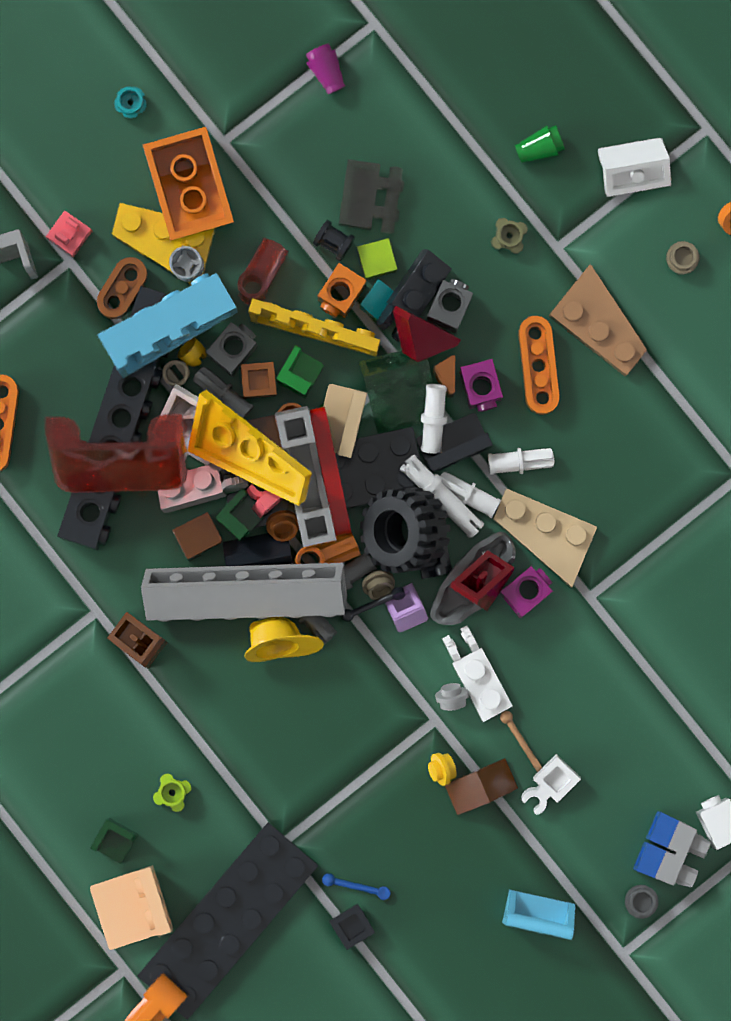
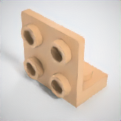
M153 865L90 887L110 950L155 935L160 936L173 930Z

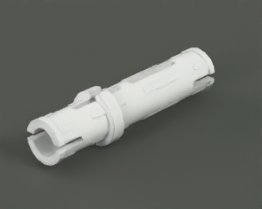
M416 455L408 458L405 461L407 465L403 464L400 471L408 476L419 488H423V491L432 492L434 494L433 499H439L442 502V511H447L448 517L467 534L468 538L476 535L479 532L476 528L481 529L484 522L479 520L441 482L442 478L438 474H433L419 461Z

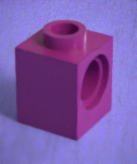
M493 359L461 367L459 373L469 409L477 407L478 412H484L496 408V402L501 401L503 395ZM476 380H486L491 386L490 393L487 395L475 393L473 383Z
M531 566L499 594L517 616L521 618L553 592L548 587L552 584V581L541 568L535 571ZM530 581L535 584L537 594L534 599L528 600L520 595L519 587L522 582Z

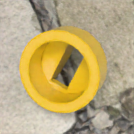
M195 337L184 343L177 355L181 361L192 367L202 364L199 358L205 359L207 356L205 347Z

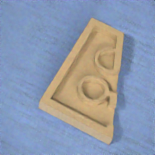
M507 488L493 518L499 526L522 546L526 547L539 561L558 575L563 582L570 588L573 587L597 526Z

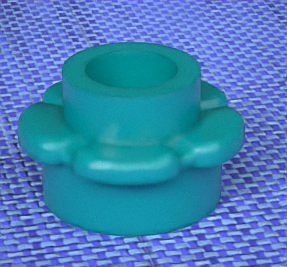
M124 87L118 91L114 105L117 112L123 113L124 117L135 118L138 113L144 112L147 102L141 89L137 87ZM128 100L134 101L132 105H128L127 102Z

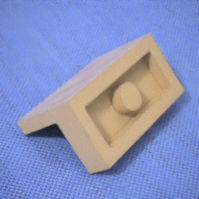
M330 384L323 407L325 406L334 451L338 455L351 458L368 393Z

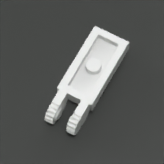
M465 626L460 630L465 643L468 644L472 651L469 655L461 658L454 640L449 635L442 638L454 661L452 663L462 684L468 690L469 697L484 722L512 707V704L483 649H479L468 626Z

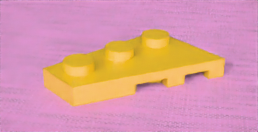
M120 203L112 236L164 267L165 270L173 275L174 273L169 266V258L172 252L179 247L190 246L196 249L203 258V275L215 228L171 241L163 213Z

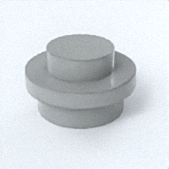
M457 683L443 685L441 690L435 694L436 702L440 703V708L447 711L465 707L466 699L469 696L468 690Z

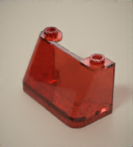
M166 414L156 417L149 425L148 442L87 443V441L80 440L79 427L70 418L45 417V435L54 480L58 487L66 492L174 490L181 487L187 480V423L182 414Z

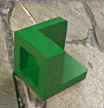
M295 345L276 378L277 384L306 399L324 367L323 363L303 353L302 348Z

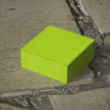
M389 238L357 247L366 280L397 272Z

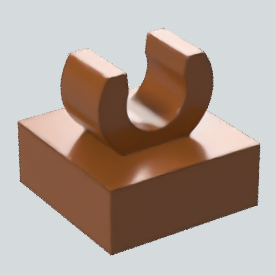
M274 362L241 364L243 399L277 395Z

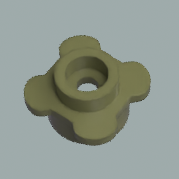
M506 218L498 219L496 222V236L491 241L492 246L497 250L505 248L511 250L514 254L520 253L523 249L521 242L523 235L527 233V226L523 222L508 221ZM511 233L513 237L508 239L506 234Z

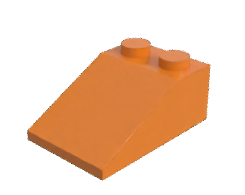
M206 127L143 144L171 241L234 223Z

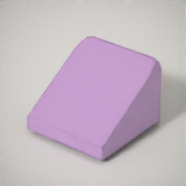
M412 583L402 587L405 591L403 599H393L385 603L399 633L428 620L424 606Z

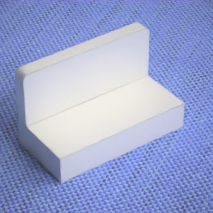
M661 138L598 149V156L603 167L604 189L607 197L671 186L670 158Z

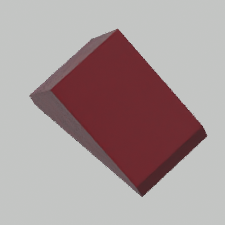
M395 306L393 310L402 353L416 362L458 346L461 339L398 306Z
M487 550L452 581L450 587L488 611L512 575L515 567Z

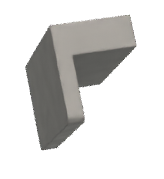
M17 229L1 234L0 263L21 257L24 269L30 278H38L28 243L21 231Z

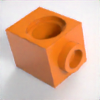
M338 263L318 294V301L322 303L320 308L334 318L338 314L346 318L365 289L367 280ZM337 286H344L349 290L350 295L343 301H337L331 296V291Z

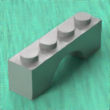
M308 406L277 412L275 416L282 449L312 472L305 502L299 506L294 504L303 547L335 541L336 537Z

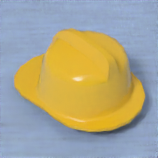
M270 617L250 624L251 647L245 652L244 657L250 662H264L276 658L305 656L321 650L324 642L318 637L301 635L295 623L287 618Z

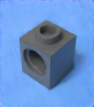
M451 279L450 283L443 280L426 321L456 334L473 296V293L468 291L469 286L455 279ZM449 296L455 297L460 302V308L453 312L447 311L442 306V300Z
M231 322L206 351L207 357L233 377L241 368V364H244L258 348L257 343L253 340L256 335L242 323L237 327ZM234 339L241 341L243 349L239 354L230 355L225 351V345L228 341Z

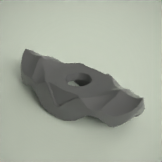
M500 531L492 534L471 548L455 564L440 586L430 611V617L433 621L443 625L459 624L474 612L482 609L452 589L450 585L452 581L487 550L512 565L515 560L516 550L513 541L507 533Z

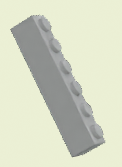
M344 563L146 569L141 586L146 621L158 620L167 622L182 619L200 621L217 618L233 620L251 617L266 619L269 617L286 616L299 618L302 616L321 615L333 617L345 614L347 601Z

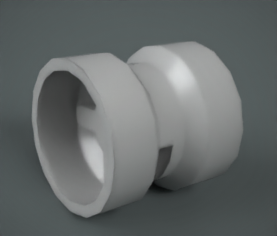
M190 246L177 248L169 258L171 271L178 279L184 282L193 281L201 276L204 271L202 256L196 249Z

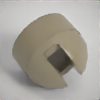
M172 360L164 366L162 374L167 384L181 386L189 379L190 370L185 362ZM174 364L184 376L182 380H179L176 373L170 368Z

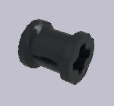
M326 220L312 244L316 247L319 245L335 254L336 259L341 262L352 246L356 236L352 234L346 235L333 227L330 220Z

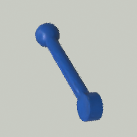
M331 873L325 874L322 878L325 886L330 887L334 884L375 894L381 900H386L390 897V890L385 886L375 888L335 878Z

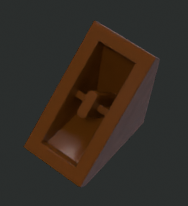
M128 612L124 614L107 637L112 643L148 669L168 643Z
M505 758L450 781L448 785H445L457 815L490 803L518 789Z

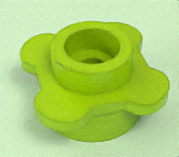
M171 774L162 775L159 790L153 795L154 802L157 805L165 804L170 806L175 812L183 810L185 806L183 801L186 794L191 791V784L187 780H176ZM171 789L175 790L174 796L169 794Z

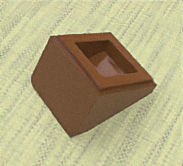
M455 355L435 365L432 372L439 385L447 387L446 397H449V399L455 394Z

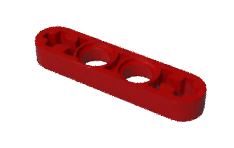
M325 406L310 409L309 413L335 537L350 534L352 532Z

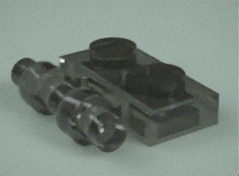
M348 159L339 226L371 230L373 218L382 219L381 232L394 233L395 222L399 221L400 210L397 209L399 193H402L404 188V181H401L403 169L390 167L389 178L379 177L380 164ZM377 189L387 191L384 207L375 206Z

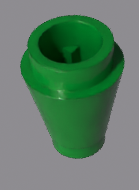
M546 125L515 145L521 163L559 156L558 152L565 150L556 125L549 128Z

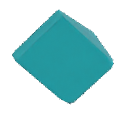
M378 279L361 302L360 309L377 321L388 305L387 301L394 291Z

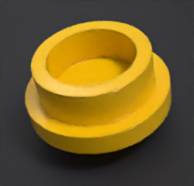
M435 753L431 756L428 770L432 780L438 781L442 786L448 785L452 779L456 778L457 774L452 757L447 753L443 755Z

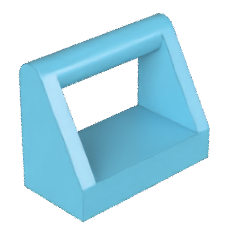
M509 889L502 922L506 926L572 940L575 904Z

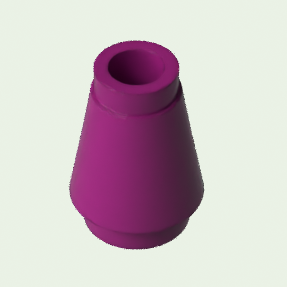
M329 43L306 53L308 59L306 64L323 88L326 89L327 94L345 87L336 50H332Z

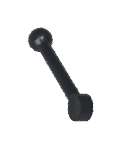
M394 588L390 594L356 609H345V614L341 615L344 621L350 622L354 616L393 599L401 600L405 597L404 588Z

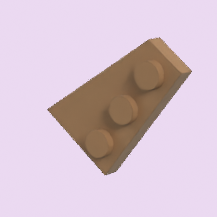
M591 264L549 315L550 318L625 377L647 351Z

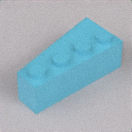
M206 273L197 277L191 282L192 286L182 291L176 290L171 292L161 302L151 307H146L138 311L134 316L97 334L122 378L127 377L238 313L237 307L217 273L211 276Z

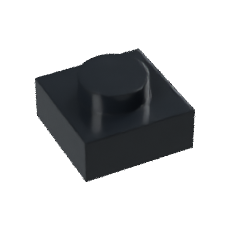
M358 903L329 920L346 950L375 933Z

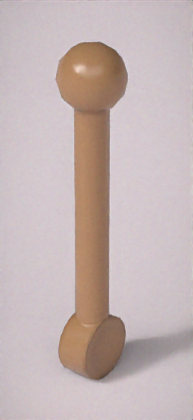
M503 711L500 715V720L508 725L534 769L539 772L542 766L512 721V713L510 711Z

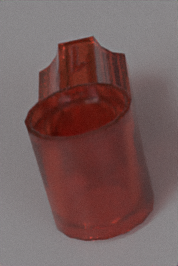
M264 238L246 271L239 276L238 292L245 304L250 305L252 298L262 302L266 299L268 289L289 254V251L281 244ZM251 281H255L262 288L256 294H249L244 290V286Z

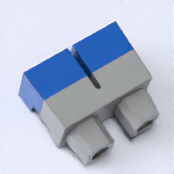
M657 811L646 839L671 849L674 853L672 854L644 842L633 870L673 886L677 883L692 887L698 870L684 865V860L688 852L704 858L711 842L697 834V829Z

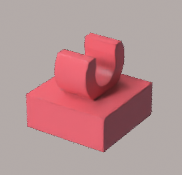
M64 210L46 235V238L74 258L92 233V229Z
M253 484L247 489L249 496L257 500L252 510L260 519L284 500L267 490H257Z

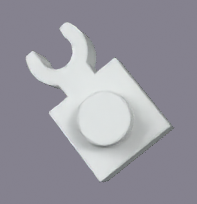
M556 754L533 777L538 786L526 789L521 796V800L525 803L530 797L539 798L540 802L534 808V813L538 815L545 810L547 799L550 796L558 803L581 778Z

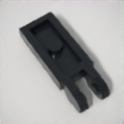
M423 249L388 299V305L377 320V326L385 330L392 324L393 320H395L393 314L395 306L419 317L452 268L431 251ZM395 327L391 337L400 342L397 327Z

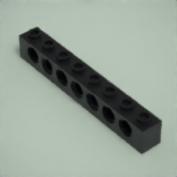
M140 286L130 317L146 307H151L161 302L168 294ZM170 352L125 378H122L114 364L57 535L60 539L97 551L100 544L106 545L111 532V526L107 525L110 513L116 514L122 495L117 494L121 481L126 483L129 478L132 464L127 462L131 450L137 451L140 445L142 433L138 432L141 420H147L153 402L148 399L152 388L158 389L163 373V370H159L162 357L168 358ZM135 380L140 382L142 388L138 395L130 397L124 393V387L129 381ZM122 411L130 413L131 422L128 426L119 428L114 425V417L117 413ZM112 442L118 443L121 447L119 456L115 459L105 458L103 454L105 446ZM102 473L109 475V487L102 491L96 490L93 486L94 478ZM88 505H97L100 509L98 519L93 522H87L83 518V511Z

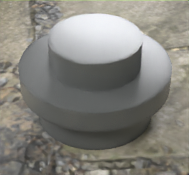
M636 885L627 892L625 907L636 918H648L657 910V894L646 885Z

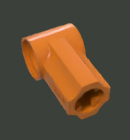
M350 533L336 536L335 541L303 547L295 556L294 564H301V556L306 553L314 554L319 563H344L361 554L353 534Z
M163 973L143 994L144 999L129 1013L125 1021H163L165 1018L168 1019L188 996Z

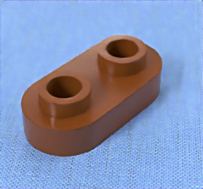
M127 257L117 263L97 296V306L102 315L109 319H120L128 313L137 298L140 286L144 287L148 278L147 269L141 260ZM130 270L137 272V278L133 281L125 278L126 273ZM112 298L120 300L119 307L115 309L110 308L108 303Z

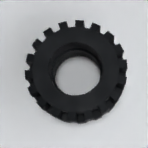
M418 487L382 491L377 494V497L369 500L368 505L370 508H364L362 515L365 518L364 521H360V529H363V535L360 538L361 543L365 542L366 544L364 549L366 555H372L371 562L375 566L381 565V570L386 572L402 573L427 569L428 566H433L438 562L437 558L443 557L445 554L443 546H448L450 538L446 537L447 532H450V524H446L448 514L446 510L442 511V502L439 499H433L434 494L432 492L423 491V488ZM403 517L408 526L407 543L403 538L401 530Z

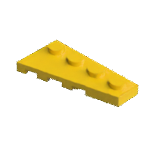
M252 298L249 308L251 322L377 357L380 339L375 338L376 334L374 332L357 328L355 332L343 328L344 324L337 321L325 319L324 322L312 318V315L296 310L290 311L276 304Z
M208 390L201 392L198 397L187 451L298 506L305 502L312 472Z

